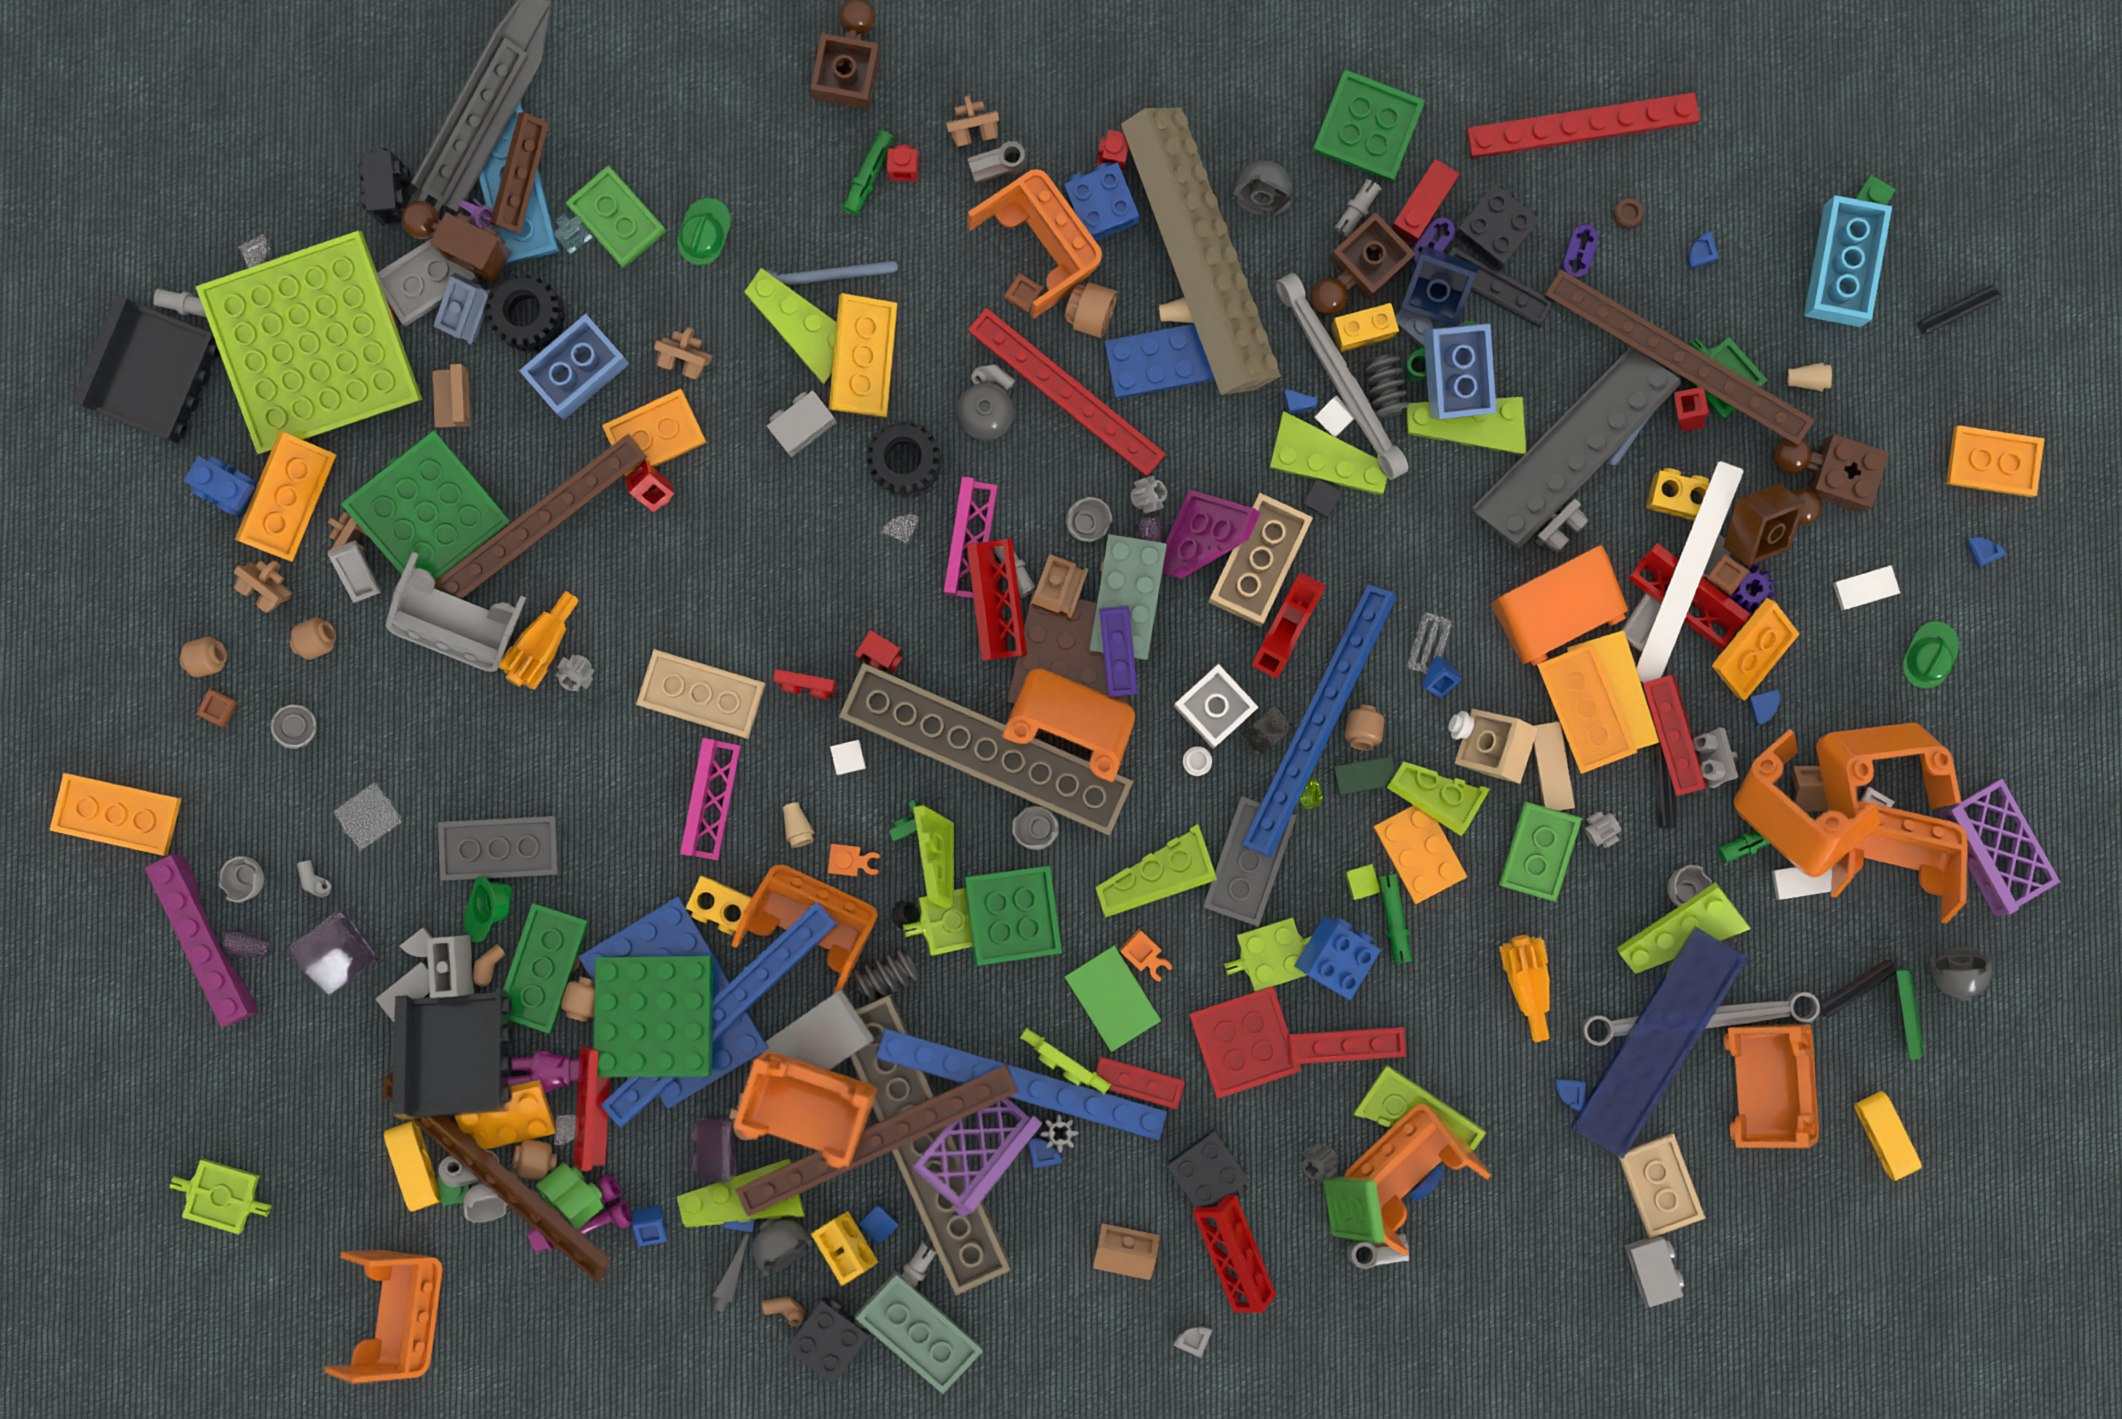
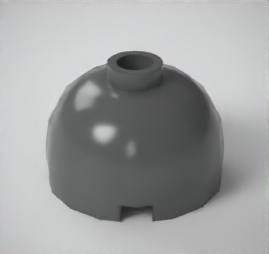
M1271 160L1251 162L1242 169L1236 180L1234 196H1237L1236 202L1246 211L1257 215H1264V210L1274 211L1273 215L1286 211L1292 199V179L1290 174L1284 167Z
M988 382L978 383L968 388L959 399L957 406L958 422L964 433L982 442L995 441L1004 436L1012 425L1015 416L1013 401L1009 394L1000 386Z
M1958 947L1943 950L1945 956L1936 958V953L1931 956L1929 960L1930 972L1934 984L1938 990L1954 997L1958 1001L1971 1000L1973 996L1979 995L1987 989L1992 979V957L1987 952L1985 957L1979 955V949Z
M771 1219L760 1225V1232L756 1235L752 1245V1253L760 1272L766 1276L769 1275L768 1269L774 1268L778 1272L801 1258L805 1254L802 1248L806 1244L811 1248L813 1240L805 1228L792 1219H780L778 1221Z

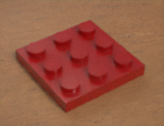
M1273 986L1189 1013L1217 1099L1301 1071L1299 1064H1289L1287 1040L1289 1032Z

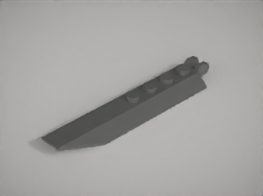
M516 0L494 29L411 181L418 190L412 194L407 205L415 201H425L427 196H429L432 200L428 203L437 212H439L442 205L458 213L460 212L462 207L459 206L458 202L461 200L466 201L542 61L551 2L548 0Z

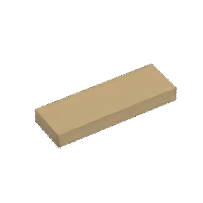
M1559 721L1534 725L1538 730L1533 742V750L1543 806L1558 811L1575 808L1561 723Z

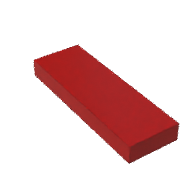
M1102 1056L1099 1057L1096 1068V1075L1111 1084L1108 1090L1178 1109L1185 1080Z

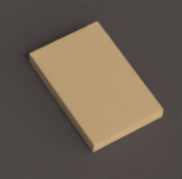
M1673 1133L1616 1153L1648 1238L1651 1239L1705 1219Z

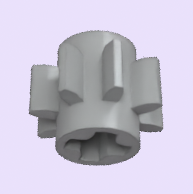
M1150 476L1134 482L1136 488L1131 492V500L1136 508L1143 509L1144 514L1164 508L1162 501H1165L1167 497V490L1161 481H1155L1154 476Z
M572 655L569 660L563 657L557 666L559 671L556 677H559V683L567 690L578 691L581 686L587 689L593 680L591 676L594 673V669H591V663L583 656Z
M1600 811L1586 819L1590 825L1584 828V831L1595 847L1602 844L1604 848H1609L1619 841L1616 834L1622 830L1611 813L1603 816Z
M1058 1115L1054 1125L1048 1120L1045 1122L1049 1128L1048 1132H1043L1040 1136L1048 1138L1049 1142L1046 1144V1149L1054 1145L1057 1146V1152L1061 1153L1063 1150L1062 1145L1066 1144L1069 1148L1074 1146L1070 1138L1078 1135V1132L1071 1131L1070 1126L1073 1120L1064 1123L1062 1122L1061 1115ZM1053 1128L1057 1130L1060 1128L1065 1129L1063 1134L1066 1138L1065 1141L1063 1139L1058 1141L1053 1139L1055 1135Z

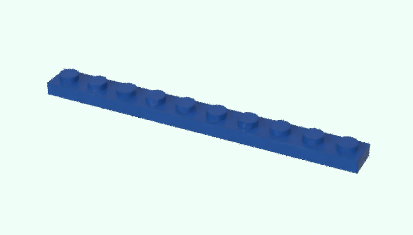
M1367 585L1242 843L1247 849L1271 858L1396 600V595L1393 592Z
M819 902L812 905L713 999L712 1043L838 925ZM630 1077L601 1106L619 1128L624 1127L676 1077Z
M888 1029L883 1030L875 1057L963 1084L1005 1065L1004 1063ZM1007 1065L1019 1090L1018 1093L1010 1096L1011 1098L1154 1140H1160L1167 1114L1166 1111Z

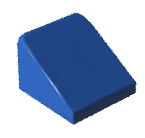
M1284 389L1282 393L1286 412L1291 415L1314 410L1318 403L1317 398Z
M1437 655L1422 686L1442 698L1462 678L1453 664Z
M879 1202L858 1224L880 1245L899 1226L900 1222Z
M662 1206L633 1211L632 1227L638 1247L667 1242Z

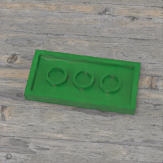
M532 903L503 989L511 996L513 1001L512 1014H509V1021L548 1034L553 1033L561 1010L565 988L571 980L590 923L589 920Z

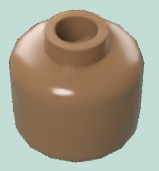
M317 617L311 618L293 627L290 647L295 654L300 655L304 659H315L333 649L334 641L336 640L335 630L328 621Z
M207 636L186 642L182 647L179 661L181 667L191 676L200 678L220 672L226 662L227 652L221 642Z
M1360 705L1358 709L1350 711L1347 715L1345 739L1355 749L1372 750L1374 746H1377L1382 741L1384 717L1376 712L1375 707Z
M580 976L579 981L567 983L561 1002L562 1009L566 1011L565 1016L588 1022L589 1018H594L595 980Z
M527 1139L520 1146H515L511 1169H516V1175L520 1178L542 1180L547 1176L548 1171L552 1172L555 1170L557 1154H552L550 1143Z

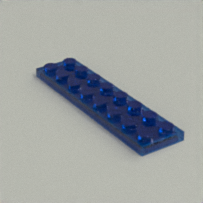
M1695 926L1570 1127L1623 1159L1749 958Z

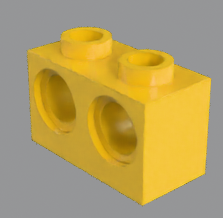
M1391 303L1336 317L1331 325L1340 353L1393 339L1399 332Z
M1664 468L1663 471L1660 470L1654 474L1646 509L1695 521L1709 487V479L1693 475L1692 478L1680 476V471L1670 468ZM1664 483L1669 484L1673 488L1674 493L1672 497H1667L1663 494L1662 485ZM1691 491H1697L1701 495V504L1692 502L1690 498Z
M700 876L686 909L692 911L691 917L707 923L708 919L719 923L717 929L734 935L742 914L752 897L706 876ZM706 892L714 897V905L710 909L703 908L700 903L701 896ZM733 904L737 905L741 910V917L736 922L731 921L727 917V909Z
M849 1211L811 1233L841 1286L878 1263Z

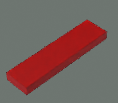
M1404 1027L1287 1034L1289 1064L1291 1065L1406 1057Z

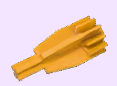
M565 591L550 613L544 611L519 636L513 645L514 647H509L498 663V667L507 674L505 677L507 680L518 687L526 685L530 689H536L547 673V667L557 652L567 629L564 622L578 603V598Z
M1529 935L1513 937L1510 943H1503L1502 946H1499L1503 968L1507 972L1509 983L1521 1012L1528 1016L1532 1040L1534 1042L1548 1040L1550 1038L1544 1012L1549 1011V975L1547 965L1545 964L1548 963L1544 939L1542 940L1541 937L1536 939L1535 937L1529 938Z

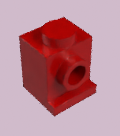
M1108 130L1107 138H1101L1097 166L1108 162L1111 165L1118 163L1121 171L1125 172L1130 148L1123 132Z
M896 145L895 149L888 148L887 172L890 181L918 182L919 152L917 149H912L909 145Z
M1704 387L1675 392L1678 420L1682 432L1706 428L1704 417H1708L1710 414Z
M646 459L625 477L628 492L652 512H655L661 506H665L671 500L672 495H674L671 481L653 468Z
M871 630L855 654L861 660L865 656L869 657L866 663L880 671L885 667L893 673L903 660L899 656L902 652L899 647Z

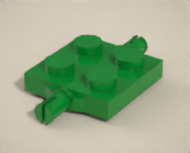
M1698 337L1689 344V346L1759 387L1767 381L1765 376L1730 337L1719 346L1710 350L1706 348ZM1685 378V380L1693 387V389L1699 388V386ZM1705 390L1709 407L1721 420L1736 409Z

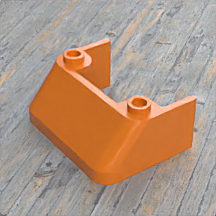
M1035 169L1025 173L968 212L967 227L970 231L993 215L1002 226L1007 228H1015L1026 221L1057 263L1058 267L1047 276L1046 286L1048 292L1032 302L1030 315L1033 319L1070 295L1074 287L1081 284L1100 264L1102 252L1099 245L1044 171Z
M1918 723L1832 732L1821 736L1817 742L1816 749L1828 811H1838L1848 819L1854 818L1860 813L1855 787L1866 785L1872 780L1874 774L1872 760L1919 754L1930 810L1961 803L1951 753Z
M1789 729L1755 759L1734 798V806L1741 818L1802 873L1810 877H1818L1826 873L1881 824L1878 804L1872 801L1852 820H1849L1838 811H1828L1814 821L1780 791L1774 783L1782 776L1783 766L1798 753L1795 734Z
M1858 802L1860 812L1863 809H1865L1870 804V802ZM1878 805L1881 824L1832 866L1831 897L1837 898L1852 880L1854 874L1862 868L1864 858L1919 871L1921 887L1932 895L1941 896V923L1947 924L1966 903L1968 840L1966 831L1962 826L1954 822Z
M775 865L771 867L744 910L731 946L737 948L747 930L760 936L771 935L777 926L787 930L812 905L819 902L838 923L817 944L830 950L827 956V963L831 969L841 973L834 991L835 994L839 990H843L854 970L878 914L872 905L786 865Z
M1424 1104L1413 1107L1365 1152L1343 1176L1376 1181L1385 1241L1383 1242L1404 1256L1409 1251L1395 1232L1403 1225L1407 1217V1209L1401 1199L1430 1171L1443 1161L1451 1169L1457 1170L1468 1165L1486 1179L1491 1176L1471 1147L1434 1110Z
M385 1250L341 1252L340 1258L364 1265L367 1277L375 1281H382L375 1339L363 1340L355 1347L350 1365L327 1366L325 1373L351 1383L422 1376L428 1370L431 1361L442 1278L441 1262L427 1255Z

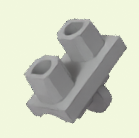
M1574 499L1559 515L1555 512L1547 520L1550 524L1538 535V539L1535 542L1540 547L1546 544L1550 549L1558 553L1569 542V539L1559 529L1566 524L1577 534L1589 521L1583 512L1579 510L1581 503Z
M1719 727L1693 739L1695 750L1700 752L1703 762L1700 767L1702 777L1707 778L1709 787L1716 788L1726 781L1738 778L1735 762L1739 760L1736 752H1731L1725 728Z

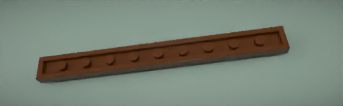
M1563 270L1559 271L1545 294L1697 386L1704 387V390L1797 445L1800 444L1815 421L1803 412Z
M630 434L625 435L436 580L434 588L463 599L646 459L647 455Z
M1007 1064L864 1129L851 1164L848 1167H832L826 1163L827 1159L822 1156V1152L816 1151L735 1189L747 1217L1008 1098L1018 1093L1019 1090Z
M393 1071L384 1078L381 1092L391 1103L393 1102ZM450 1116L411 1119L596 1283L606 1276L611 1262L607 1254L601 1248L591 1244L579 1229L573 1228L568 1224L559 1211L551 1209L544 1203L536 1191L528 1189L520 1182L514 1172L505 1169L492 1153L486 1152L481 1148L473 1136L464 1133L457 1127Z

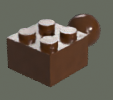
M848 0L843 4L839 12L840 24L846 31L845 37L821 33L810 90L814 100L870 110L881 52L878 43L862 41V36L869 33L874 27L876 14L873 6L868 1ZM846 69H850V70H851V72H850L849 74H846V75H842V74H841V73H845Z
M424 201L412 202L402 212L401 223L407 234L417 239H426L433 236L430 244L445 259L489 281L497 282L511 255V252L505 246L506 241L499 237V233L486 226H483L482 229L472 224L473 221L460 213L453 216L446 212L441 221L437 210L431 204Z
M1375 212L1332 252L1330 260L1342 274L1336 279L1324 278L1315 284L1311 293V301L1314 308L1324 315H1334L1341 312L1348 302V291L1353 286L1370 301L1412 262L1416 254ZM1374 253L1378 256L1376 261H1371L1367 258L1368 255L1371 256Z
M1833 434L1823 440L1819 454L1812 452L1809 443L1805 439H1802L1800 444L1797 445L1787 438H1783L1776 444L1773 458L1777 467L1787 473H1797L1805 468L1813 470L1807 489L1815 492L1821 500L1861 513L1873 506L1890 452ZM1844 469H1847L1850 472L1851 478H1847L1848 473L1844 471Z
M1781 484L1741 497L1734 505L1733 517L1727 529V536L1723 547L1748 566L1790 550L1797 525L1807 526L1819 518L1822 512L1821 499L1812 490L1797 489L1791 492Z

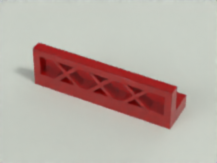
M1012 539L967 544L982 661L1027 655ZM1003 546L1004 560L1001 564L995 560L994 547ZM1002 575L1008 581V588L1005 593L999 589L998 584ZM1005 605H1008L1012 611V617L1009 622L1003 618L1002 614ZM1010 633L1015 638L1016 650L1007 652L1006 638Z
M1656 543L1642 557L1628 579L1662 604L1666 594L1665 587H1669L1679 559ZM1644 567L1653 573L1655 582H1648L1639 575ZM1701 577L1690 605H1695L1700 609L1702 618H1695L1688 609L1684 622L1722 650L1735 631L1746 623L1751 614ZM1711 623H1718L1727 630L1722 638L1713 632Z
M1675 674L1643 683L1676 796L1707 788V780L1702 777L1700 770L1701 760L1693 744L1694 737Z
M580 1046L573 1165L582 1171H591V1166H605L608 1113L602 1108L601 1104L609 1098L610 1077H597L598 1051L594 1049V1046Z
M1226 1195L1217 1207H1197L1193 1211V1215L1233 1312L1263 1313L1276 1296V1293L1237 1196ZM1206 1217L1215 1218L1218 1230L1208 1223ZM1216 1240L1227 1248L1228 1255L1218 1248ZM1226 1266L1237 1272L1239 1279L1229 1274ZM1236 1291L1246 1296L1248 1302H1240Z

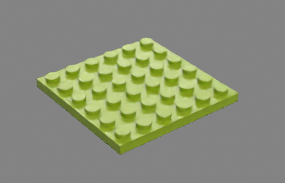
M355 231L196 286L257 454H263L272 450L279 431L304 440L422 400L362 231Z

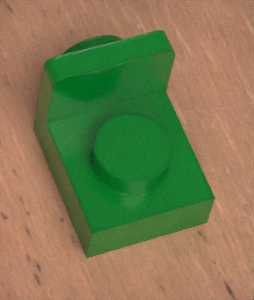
M914 800L908 802L915 816L914 807L922 806L923 804L917 805ZM909 816L894 822V828L889 830L893 841L898 842L917 833L916 820H910Z

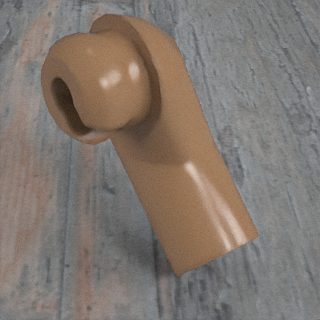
M494 945L475 961L473 981L477 986L483 987L490 984L493 978L494 964L506 955L499 945Z
M785 1296L763 1300L762 1302L764 1315L781 1313L789 1320L791 1326H800L804 1321L805 1311L803 1307L791 1297Z

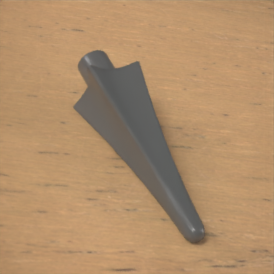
M750 1232L744 1234L731 1264L712 1295L717 1297L713 1309L724 1312L727 1303L734 1302L742 1262L751 1238Z

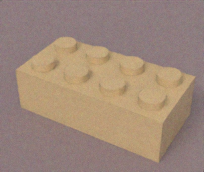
M1259 493L1253 508L1261 514L1249 540L1232 550L1208 603L1261 627L1313 517Z

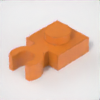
M831 844L828 873L858 876L859 868H863L868 874H879V870L871 869L868 866V861L871 858H881V855L871 852L865 856H860L861 847Z
M1140 929L1119 949L1140 971L1148 966L1151 976L1156 981L1160 982L1161 977L1156 973L1158 966L1164 965L1168 970L1172 969L1167 959L1156 957L1162 950Z

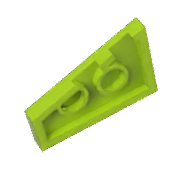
M1404 761L1387 786L1388 789L1460 836L1467 830L1490 790L1483 786L1476 788L1466 785L1464 780L1458 778L1451 780L1441 777L1436 771Z
M924 805L914 807L928 901L942 908L954 907V823Z

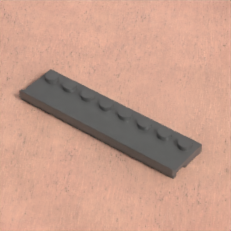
M1631 346L1473 506L1474 514L1479 520H1483L1490 525L1495 532L1517 549H1520L1681 385L1680 378Z

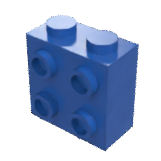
M1109 162L1101 164L1094 169L1095 172L1085 176L1083 173L1075 174L1067 179V183H1064V193L1070 207L1094 240L1139 223V213L1118 163L1113 165Z
M198 456L183 482L192 486L190 492L216 504L215 506L229 514L242 518L248 509L259 481L212 456L208 460Z
M1324 915L1294 967L1351 1001L1381 950L1371 944L1374 938L1361 930H1358L1356 934L1351 932L1350 930L1353 925L1339 917L1333 921Z

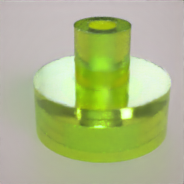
M1314 778L1308 780L1297 802L1302 803L1306 809L1316 808L1322 804V792Z

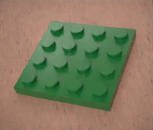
M435 430L427 434L341 502L343 508L401 574H403L414 552L418 554L415 569L420 568L428 571L435 581L511 522Z
M713 956L596 957L594 1049L598 1051L597 1077L712 1076Z

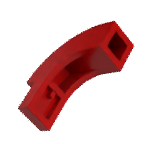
M1301 572L1298 574L1251 666L1276 679L1278 678L1326 585Z

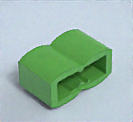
M562 1163L535 1186L542 1199L552 1209L559 1211L568 1224L578 1229L604 1208L600 1201L602 1194L593 1183L587 1185L584 1182L585 1177L576 1166L570 1168L565 1163Z

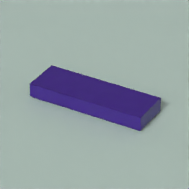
M1129 605L1099 608L1108 696L1138 694Z

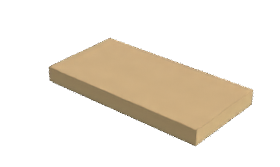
M653 649L636 705L749 739L766 683Z

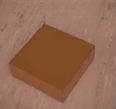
M1019 273L1006 292L1004 299L1029 314L1032 302L1040 297L1044 288Z
M1724 554L1706 580L1731 596L1747 576L1749 570Z
M209 688L196 715L225 728L238 701Z

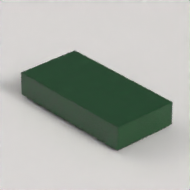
M1392 756L1334 766L1339 795L1387 787L1395 775Z

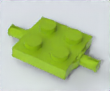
M964 888L954 890V907L942 908L928 901V896L917 898L921 913L920 922L903 925V930L915 928V930L904 932L905 937L922 934L927 942L929 956L972 947Z
M1291 917L1236 935L1241 949V959L1224 963L1225 969L1237 966L1226 970L1227 975L1244 970L1250 977L1254 992L1307 975L1294 967L1312 936L1303 939L1297 932L1294 919Z
M1026 1028L1020 1037L1041 1053L1038 1058L1040 1061L1052 1069L1058 1065L1066 1070L1063 1076L1077 1086L1082 1081L1087 1085L1090 1084L1103 1094L1110 1087L1111 1084L1096 1075V1072L1092 1074L1046 1043L1043 1036L1041 1038Z
M201 1159L196 1174L190 1181L178 1178L177 1176H174L171 1180L173 1182L170 1184L171 1189L186 1192V1206L182 1215L183 1218L235 1234L243 1232L246 1219L251 1212L267 1217L270 1213L268 1210L271 1209L270 1204L255 1201V1190L260 1175L214 1161Z

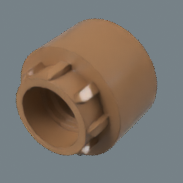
M1088 282L1086 286L1076 285L1067 304L1065 319L1073 324L1074 330L1102 339L1110 323L1118 292L1092 282Z

